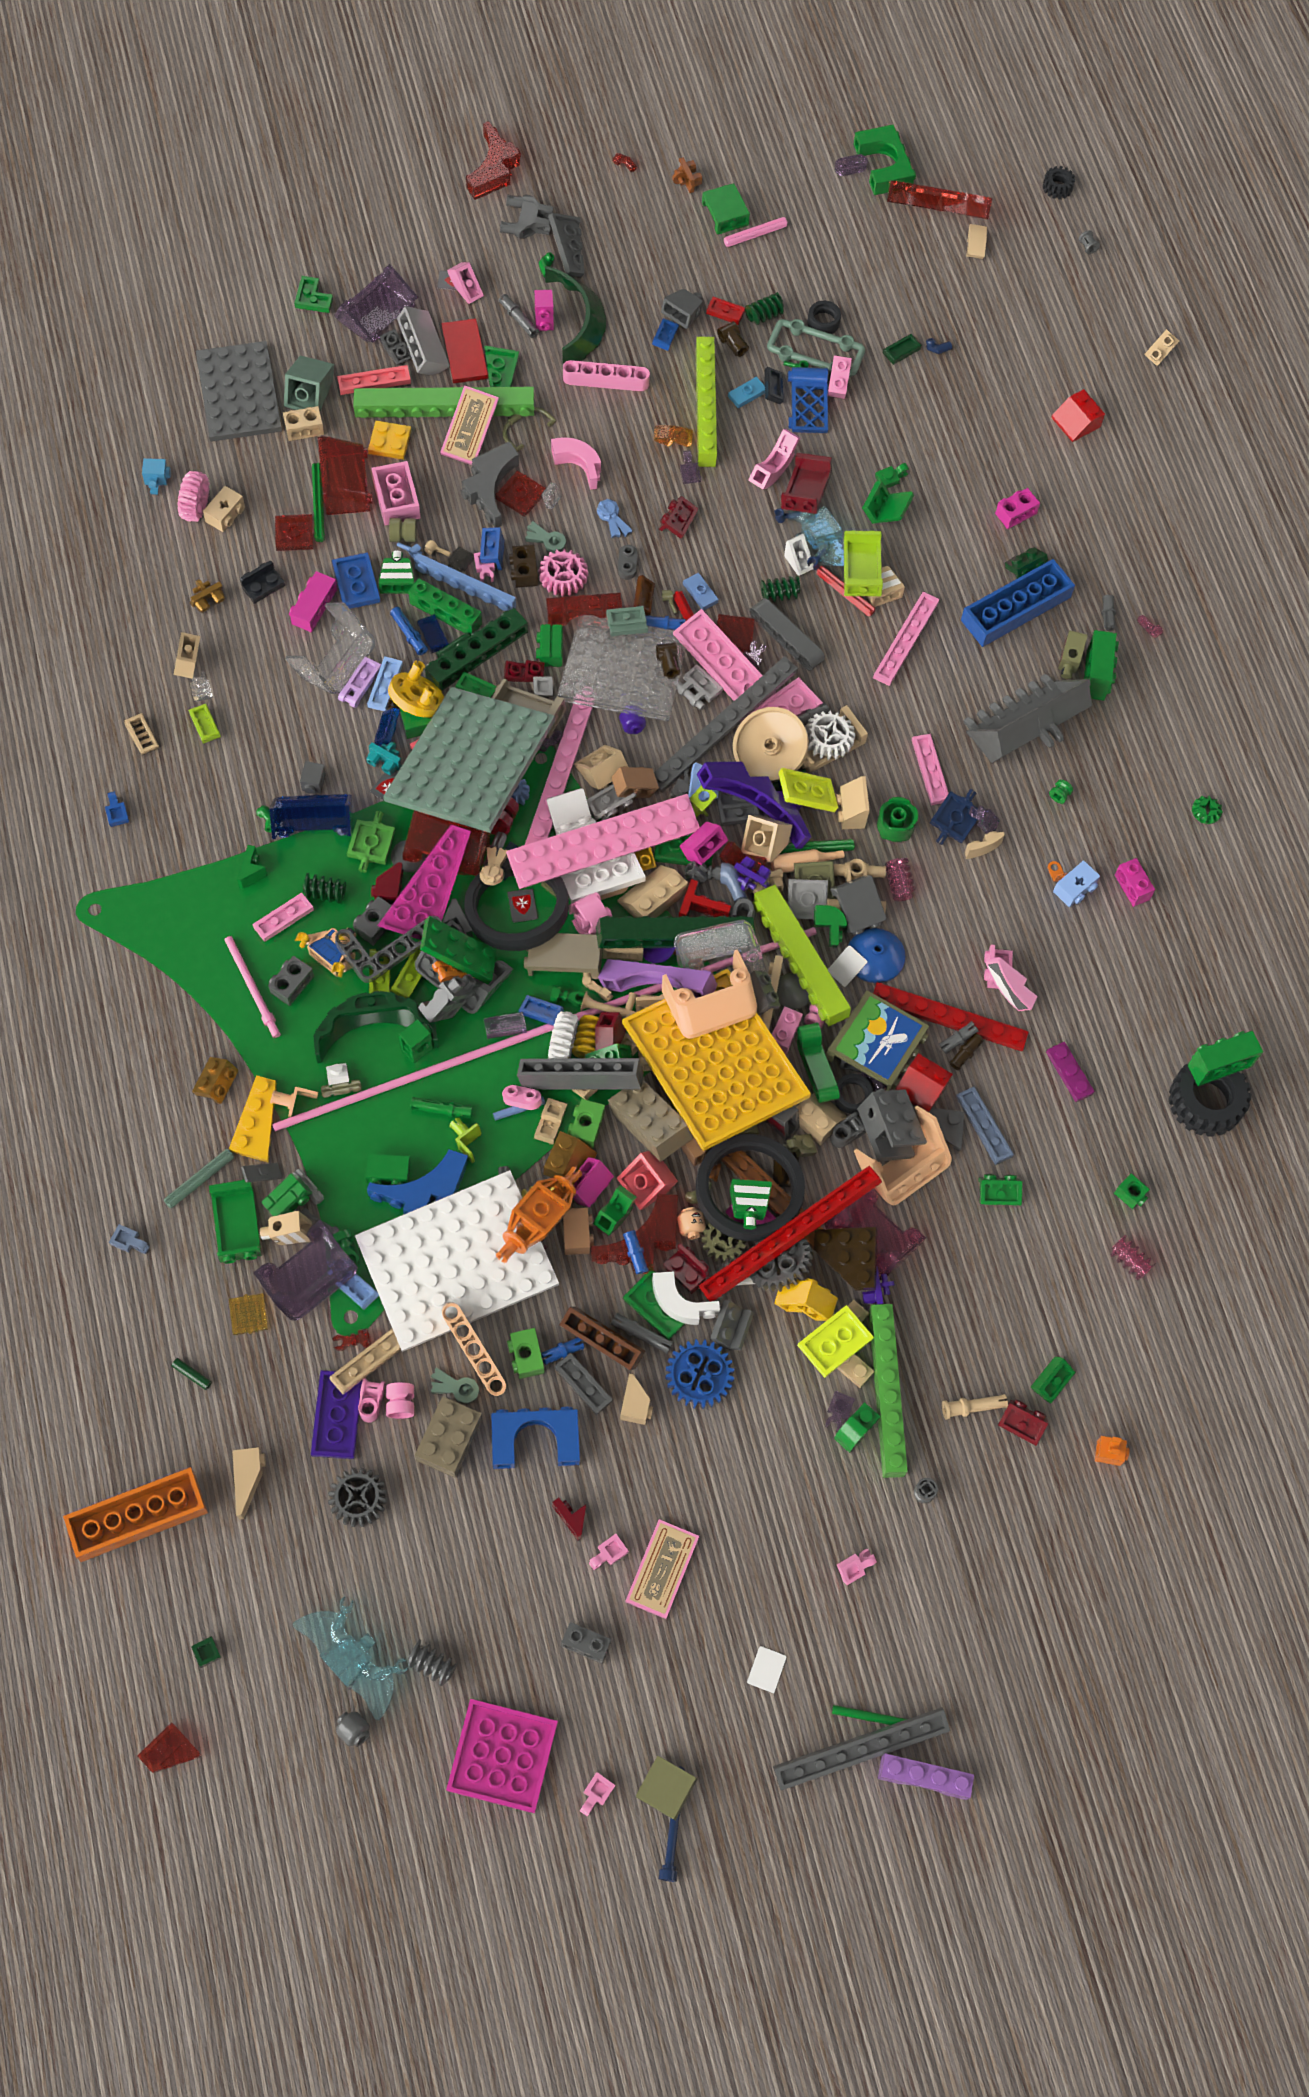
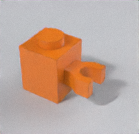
M1101 1436L1097 1440L1095 1461L1121 1466L1129 1457V1448L1126 1447L1127 1440H1121L1122 1438Z

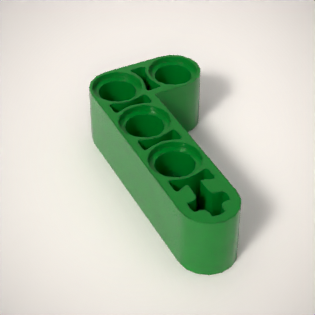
M818 1022L797 1027L798 1051L818 1103L839 1099V1089L822 1047V1034Z

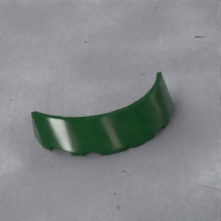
M545 266L546 283L560 282L567 290L578 291L583 296L586 307L584 324L578 335L562 348L563 364L570 360L582 361L587 358L590 352L598 348L602 342V337L606 330L604 307L598 296L586 285L558 269Z
M385 991L361 993L347 998V1001L337 1007H333L327 1013L328 1015L321 1022L313 1036L317 1063H322L331 1046L353 1029L373 1023H393L408 1027L418 1019L422 1024H427L431 1029L432 1046L435 1049L438 1048L435 1022L429 1023L418 1009L419 1005L414 1000Z

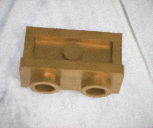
M210 1057L192 1092L197 1096L211 1098L217 1104H222L239 1070L226 1059Z

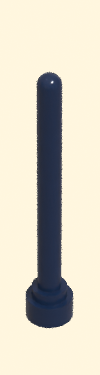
M680 1813L676 1820L670 1818L665 1865H662V1869H659V1880L677 1882L678 1872L676 1871V1866H674Z

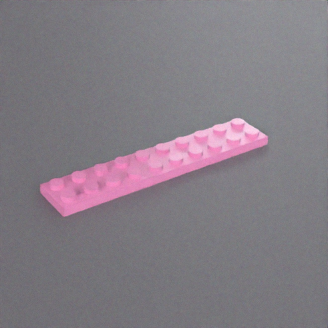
M685 794L511 849L506 853L520 890L693 834L700 827L689 796Z

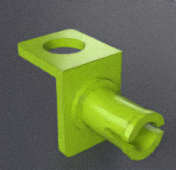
M702 785L689 798L696 818L700 814H704L707 817L708 813L705 809L717 797L715 792L703 789ZM703 791H707L710 795L709 799L705 802L699 800V794Z
M455 1118L457 1124L452 1121L450 1128L459 1135L455 1139L458 1149L463 1154L468 1155V1160L474 1163L473 1154L466 1146L482 1134L480 1127L476 1123L468 1128L460 1118Z

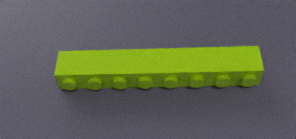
M697 337L698 467H716L717 430L714 337Z
M772 885L754 893V902L752 904L755 912L760 913L763 925L771 931L772 940L780 946L783 958L788 959L792 973L797 974L801 988L803 990L806 989L811 1004L816 1005L820 1019L825 1021L829 1027L849 1018L850 1005L777 886Z

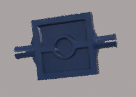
M972 789L969 790L965 798L950 791L931 819L930 824L941 831V834L936 839L937 843L941 840L940 845L944 844L947 837H952L962 844L983 811L975 807L971 802L977 794L974 791L970 796L973 791Z

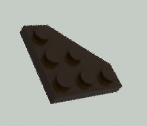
M876 1227L815 1229L814 1250L855 1291L876 1290L878 1229Z

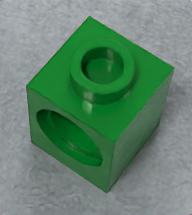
M1130 1173L1118 1186L1114 1194L1133 1210L1137 1204L1140 1207L1148 1199L1146 1194L1150 1189ZM1129 1190L1136 1191L1138 1196H1133Z

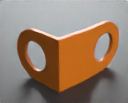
M1052 861L1048 864V870L1054 882L1060 881L1068 874L1063 872L1058 862ZM1051 865H1057L1058 870H1052Z

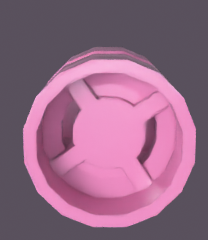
M402 1382L388 1384L386 1386V1398L390 1401L386 1403V1416L395 1419L413 1417L414 1403L411 1400L414 1398V1385Z

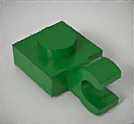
M906 463L899 465L895 470L890 466L877 471L875 477L877 481H882L886 488H890L899 484V478L908 475L907 470L909 468Z

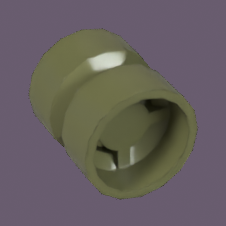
M401 518L389 519L390 542H401L404 539L405 542L416 543V518H407L404 522H402Z

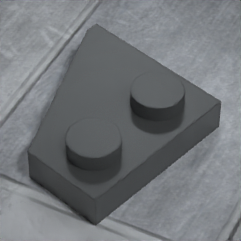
M721 791L718 792L716 801L721 826L747 823L748 815L759 816L758 807L737 796L726 795Z

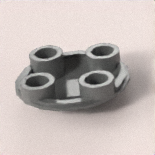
M788 973L780 977L777 990L780 1005L792 1010L806 1006L810 1001L806 989L803 990L801 988L797 974Z

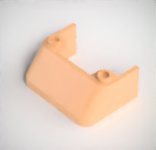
M738 949L734 950L733 955L734 970L730 974L732 986L695 999L692 991L687 988L673 990L667 975H662V993L684 1037L695 1038L755 1016L757 1002L751 976Z
M919 1106L914 1107L927 1143L925 1145L912 1146L915 1155L911 1159L890 1160L882 1166L876 1159L870 1158L858 1149L854 1150L861 1170L870 1165L880 1177L882 1183L876 1186L875 1189L890 1205H897L946 1170L952 1161L937 1118Z

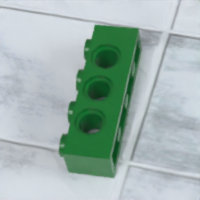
M420 578L416 580L408 591L409 603L463 633L467 632L471 636L482 625L481 611Z

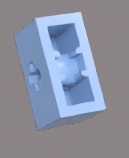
M1083 860L1056 883L1053 892L1068 907H1071L1074 903L1079 904L1085 898V894L1088 891L1092 893L1098 887L1097 882L1100 875Z

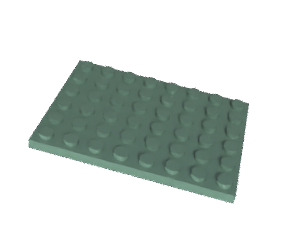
M451 687L384 794V801L490 833L553 726L555 716Z

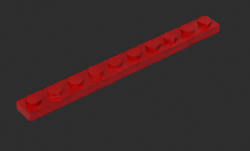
M869 1165L699 1285V1288L709 1302L715 1301L881 1184L880 1177Z

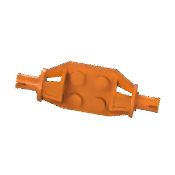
M572 1167L564 1177L554 1175L553 1178L537 1181L512 1209L508 1228L502 1234L506 1244L496 1253V1257L499 1260L503 1257L501 1262L506 1263L514 1252L525 1254L529 1247L545 1239L570 1210L572 1198L576 1195V1189L573 1185L582 1176L580 1170L575 1173L577 1167Z

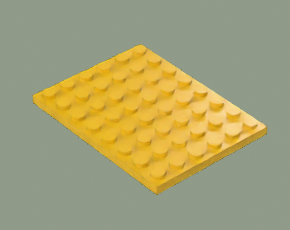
M728 968L713 975L718 984L714 992L732 986L730 982L731 972ZM666 999L622 1019V1024L703 1151L811 1096L810 1091L757 1012L752 1018L695 1038H686L682 1035Z

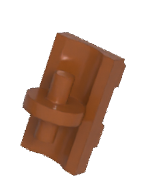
M684 157L679 158L681 165L674 171L672 180L675 184H685L689 193H693L695 186L702 184V176L700 173L692 174L696 172L694 160L686 162Z

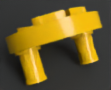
M415 660L409 673L403 672L394 675L388 686V693L393 702L403 711L415 716L430 718L437 711L444 699V695L433 682L420 676L425 668V664L421 661L417 663V660Z

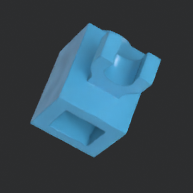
M143 459L142 476L145 485L151 488L150 494H158V485H167V479L171 477V469L167 467L166 459Z

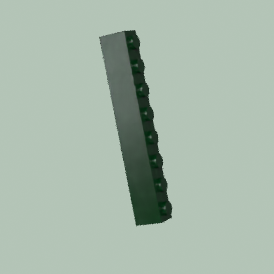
M611 916L599 918L596 925L598 948L752 947L756 940L753 917L662 916L655 918L650 916H643L641 918H632L630 916L612 918Z

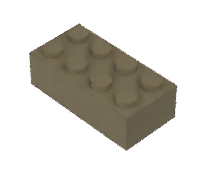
M642 1080L641 1089H623L608 1099L612 1114L660 1162L693 1139L691 1131L683 1118L644 1080Z

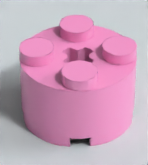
M597 892L589 894L569 905V914L574 915L575 919L572 922L579 934L596 935V925L599 918L605 916L612 917L610 909L604 907L601 897Z

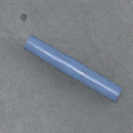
M542 1096V1104H541V1105H544V1104H545V1100H544V1097ZM512 1106L494 1112L493 1116L496 1121L528 1109Z

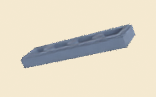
M971 1087L957 1094L958 1102L994 1164L997 1165L1012 1158L1014 1154L976 1088Z

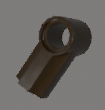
M734 321L717 329L720 341L723 344L726 343L735 356L741 357L748 351L749 346L740 335L739 327Z
M676 643L657 644L656 657L657 661L661 662L664 676L668 679H675L676 676L680 675Z

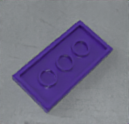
M320 1370L311 1456L355 1459L359 1423L358 1405L362 1381L343 1395L330 1380V1376L336 1371Z

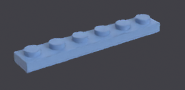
M417 553L414 557L415 569L420 573L428 574L437 581H443L455 589L458 588L465 591L470 596H476L486 603L496 605L503 611H509L513 607L516 609V597L422 554Z

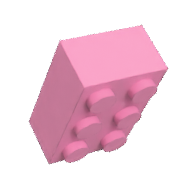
M408 462L372 468L373 483L384 525H389L390 518H401L402 522L407 518L420 519L419 503Z

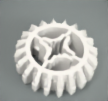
M831 710L828 714H825L824 711L821 712V715L815 714L814 718H810L805 726L809 738L808 751L813 750L814 755L820 754V759L823 756H827L828 761L832 756L836 760L839 755L843 757L845 752L849 753L855 739L854 726H851V721H845V715L840 717L838 712L835 715L832 714Z
M562 1011L557 1015L552 1031L548 1059L571 1058L578 1026L577 1015Z

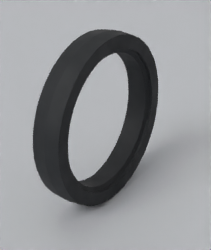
M506 859L501 866L504 870V878L514 876L509 859ZM480 873L477 874L470 883L465 895V915L473 933L485 944L505 951L528 950L549 941L563 927L569 911V896L561 876L544 881L553 889L557 899L554 911L543 924L527 932L503 933L487 926L477 913L478 903L482 894L491 886L484 884L480 879Z
M756 1134L735 1135L715 1145L706 1154L699 1166L696 1176L698 1205L708 1222L718 1231L729 1237L744 1241L764 1240L797 1217L803 1205L805 1180L797 1159L785 1146L766 1136ZM737 1151H757L772 1157L784 1168L791 1184V1200L786 1210L776 1219L764 1224H758L756 1229L752 1230L745 1229L743 1223L736 1222L724 1215L713 1202L709 1191V1175L713 1167L722 1158Z

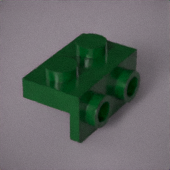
M1035 547L1030 548L1026 552L1006 561L1005 568L1014 573L1018 579L1048 562V556Z

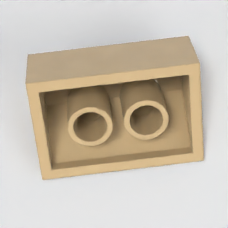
M660 865L645 877V882L635 885L620 897L618 902L633 918H641L643 916L655 918L686 894L688 882L675 869Z

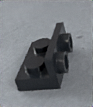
M271 560L262 563L258 568L245 573L240 578L242 589L254 604L285 586V581L274 569V564Z

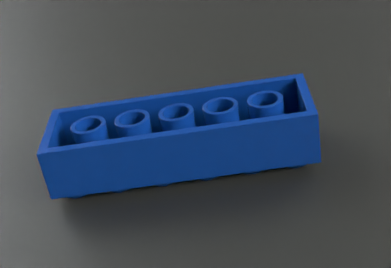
M1052 559L965 607L961 621L978 643L984 647L1071 598L1075 584L1056 561Z

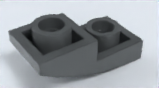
M395 329L379 336L381 344L397 366L412 359L407 345L401 341Z

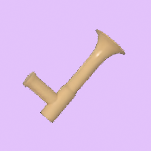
M586 992L582 1001L581 1012L583 1009L593 1008L605 1012H620L621 1016L626 1018L636 1013L632 1009L637 994L629 993L624 1009L595 1001Z

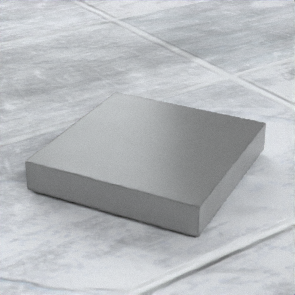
M788 879L787 904L796 919H814V907L816 905H827L828 880Z

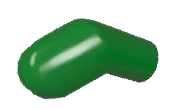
M551 252L546 253L539 261V268L544 278L545 266L550 267L555 258Z
M263 805L257 808V816L260 818L264 817L266 820L264 830L270 833L274 832L276 815L268 806Z

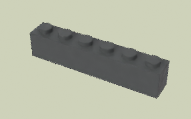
M639 1058L520 1059L517 1077L521 1087L531 1089H641L644 1072Z

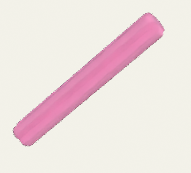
M781 217L726 236L724 244L726 247H730L785 228L787 220L785 217Z

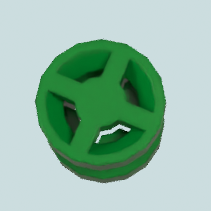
M1060 779L1055 783V787L1049 791V795L1055 802L1063 804L1066 802L1067 796L1073 793V787L1067 781Z

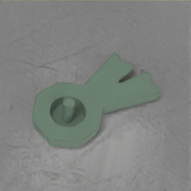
M534 521L531 522V525L527 526L529 531H527V536L525 537L526 542L544 543L546 550L553 553L556 550L563 551L566 545V539L563 534L556 531L548 533Z
M435 1368V1373L431 1375L433 1379L442 1382H431L433 1387L431 1389L432 1394L453 1393L455 1399L464 1404H470L478 1397L479 1387L474 1379L463 1377L455 1380L438 1368Z

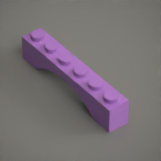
M607 959L598 976L602 986L606 989L623 992L640 985L662 984V975L666 974L672 987L691 990L695 999L713 993L718 985L712 972L707 970L645 964L636 961L629 962L620 959Z

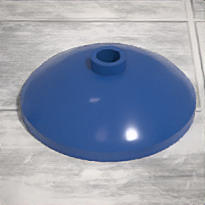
M879 928L865 929L864 932L855 935L849 942L848 946H851L867 960L865 966L856 975L860 979L870 983H884L894 979L903 969L906 957L905 949L901 941L891 932ZM875 948H879L881 951L877 952Z

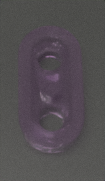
M861 154L839 158L835 162L834 170L841 176L860 173L867 169L868 159Z

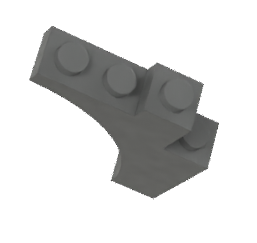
M510 441L473 458L471 467L473 476L462 481L461 494L463 498L467 499L471 505L476 503L478 508L484 511L488 523H492L495 528L502 526L501 513L495 502L496 491L502 479L512 469L519 466V454Z

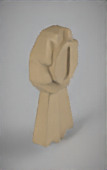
M487 847L488 865L482 867L480 872V879L484 884L496 885L502 882L504 870L501 866L508 857L506 853L508 850L499 848L497 854L496 847Z

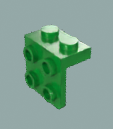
M876 481L862 509L872 524L900 521L904 517L914 494L912 491L890 494L882 481Z

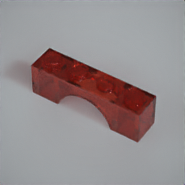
M621 593L546 598L547 621L551 626L567 625L570 620L583 615L596 616L603 622H607L606 610L622 608Z

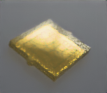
M263 1293L249 1296L245 1294L243 1297L228 1299L233 1335L245 1333L251 1335L253 1332L268 1330Z

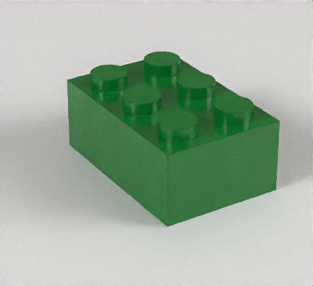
M1094 630L1087 647L1084 679H1090L1091 699L1104 701L1106 695L1111 693L1112 684L1115 683L1116 673H1113V669L1116 668L1118 659L1115 657V652L1118 651L1119 641H1116L1117 633Z
M1253 1030L1247 1033L1241 1031L1232 1038L1227 1039L1224 1037L1210 1046L1204 1044L1198 1047L1188 1063V1067L1197 1085L1200 1086L1253 1067L1262 1055L1263 1050Z

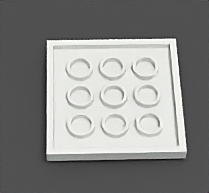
M635 853L561 876L571 903L595 892L601 896L646 881Z

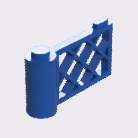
M792 367L791 371H788V382H791L792 417L788 419V429H792V432L828 433V368ZM796 389H803L806 393L800 397L796 393ZM823 389V394L817 397L813 391ZM809 395L815 400L811 405L804 400ZM800 402L806 407L803 412L796 409ZM817 403L824 408L820 413L813 408ZM808 411L815 415L812 420L804 416ZM800 418L807 423L804 427L796 426V422ZM820 419L824 423V427H816L813 423Z

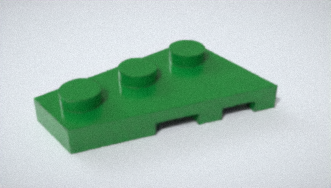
M485 346L490 387H512L519 359V351Z

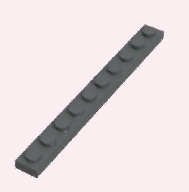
M785 656L654 772L658 789L663 793L684 774L686 769L691 768L695 762L700 760L796 674L798 668Z

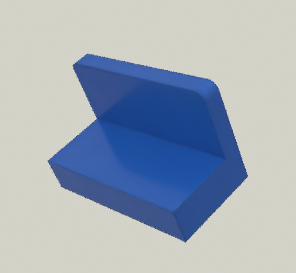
M500 527L482 528L480 550L481 563H496L498 571L503 568L505 543Z

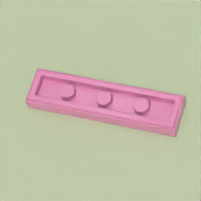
M931 733L912 737V744L931 806L942 804L949 792Z

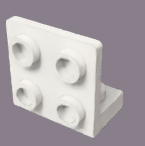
M582 788L546 800L556 835L596 823V820L591 817L585 792Z

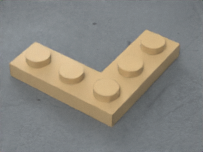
M855 1300L848 1305L849 1309L861 1323L868 1317L869 1312ZM855 1354L837 1368L859 1388L875 1372Z

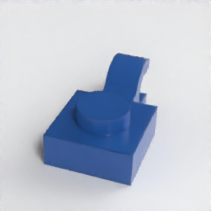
M115 791L107 793L110 806H106L105 810L110 827L129 823L124 802H118Z

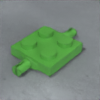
M376 811L373 821L357 820L347 856L361 860L360 872H367L369 862L386 865L395 834V827L386 826L381 823L384 815L381 811L380 813Z

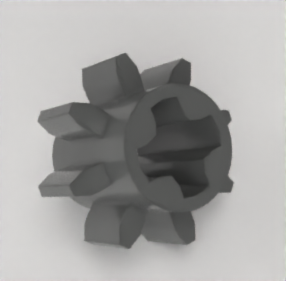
M695 861L690 862L685 868L686 874L684 876L689 883L691 879L698 881V884L704 883L708 878L707 872L709 870L706 868L707 866L704 863L700 865Z

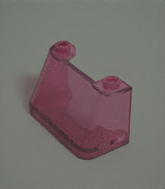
M874 1188L825 1222V1228L876 1227L878 1229L877 1267L879 1279L882 1280V1274H887L888 1277L924 1242L926 1237L916 1228L911 1227L903 1232L875 1205L878 1200V1194Z

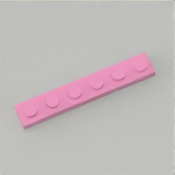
M922 592L874 673V679L888 686L891 685L939 603L938 598Z

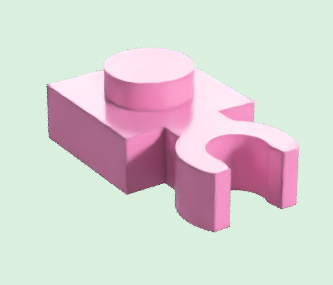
M474 553L476 572L480 573V581L484 583V577L488 576L491 578V582H494V573L492 572L495 571L494 563H481L480 553Z

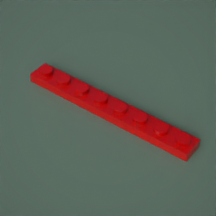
M877 982L873 992L876 996L914 1017L957 1031L972 1021L979 1031L977 1034L984 1040L1021 1052L1024 1049L1029 1031Z

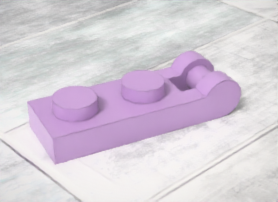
M364 657L340 692L338 700L350 703V706L356 708L378 675L381 664ZM351 691L355 693L353 696L349 695Z

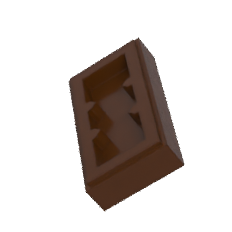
M640 575L637 579L633 607L643 606L645 615L649 616L651 615L655 583L644 575Z

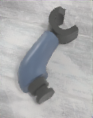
M722 862L721 866H716L715 868L709 865L708 880H712V878L720 880L721 884H725L733 897L735 904L732 909V917H738V912L745 910L749 912L748 917H753V920H755V908L752 902L747 899L746 892L741 890L742 883L737 881L740 876L737 869L725 862Z

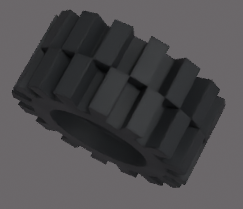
M1054 166V169L1051 167L1049 171L1047 170L1043 189L1045 193L1048 192L1049 197L1053 195V199L1056 197L1061 199L1063 196L1065 199L1071 195L1075 184V175L1072 174L1071 170L1068 172L1067 167L1062 169L1063 166H1060L1058 169L1057 166ZM1054 181H1060L1064 184H1057Z

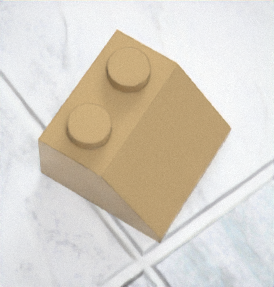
M603 745L574 763L576 769L588 784L598 790L609 786V783L612 782L611 777L620 767H628L621 750L607 745Z
M861 776L840 786L839 794H836L837 804L840 806L838 822H841L842 829H865L870 810L866 776Z
M748 815L740 853L767 862H773L788 845L792 825L765 816Z
M815 1093L811 1094L810 1098L802 1101L796 1107L799 1109L800 1128L807 1134H811L812 1139L820 1146L832 1135L834 1127L847 1118L830 1101L818 1103Z

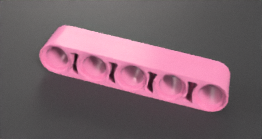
M573 360L566 361L563 365V381L569 385L645 391L649 387L650 372L645 367Z

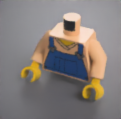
M348 927L347 930L356 937V933ZM331 928L328 931L325 930L308 935L304 932H299L295 941H301L299 946L304 948L307 944L309 955L336 977H342L344 972L352 968L335 945V936L338 932L336 929ZM346 936L339 938V942L342 944H347L350 941ZM353 952L350 956L355 960V952Z

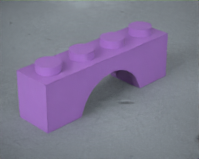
M885 1753L881 1757L878 1779L897 1784L918 1786L947 1796L967 1800L971 1798L974 1774Z

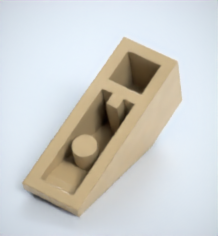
M259 1447L233 1450L236 1516L239 1520L244 1519L262 1477V1467H266L265 1453L262 1454Z

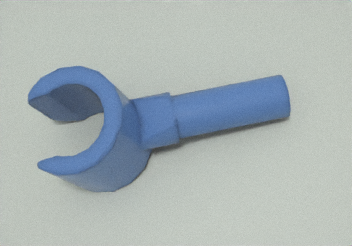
M400 542L397 543V546L408 551L412 558L417 553L422 554L420 551L421 547L418 544L411 548Z

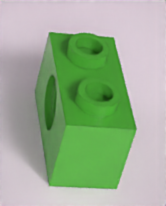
M581 1099L580 1105L576 1104L573 1116L576 1118L574 1124L570 1123L567 1134L579 1138L590 1148L594 1149L604 1117L605 1105ZM584 1120H587L591 1124L588 1126H583L580 1123Z
M535 1328L510 1333L511 1340L507 1341L509 1353H514L515 1360L511 1361L514 1374L518 1373L519 1379L544 1374V1366ZM523 1350H528L531 1355L527 1358H522L519 1353Z

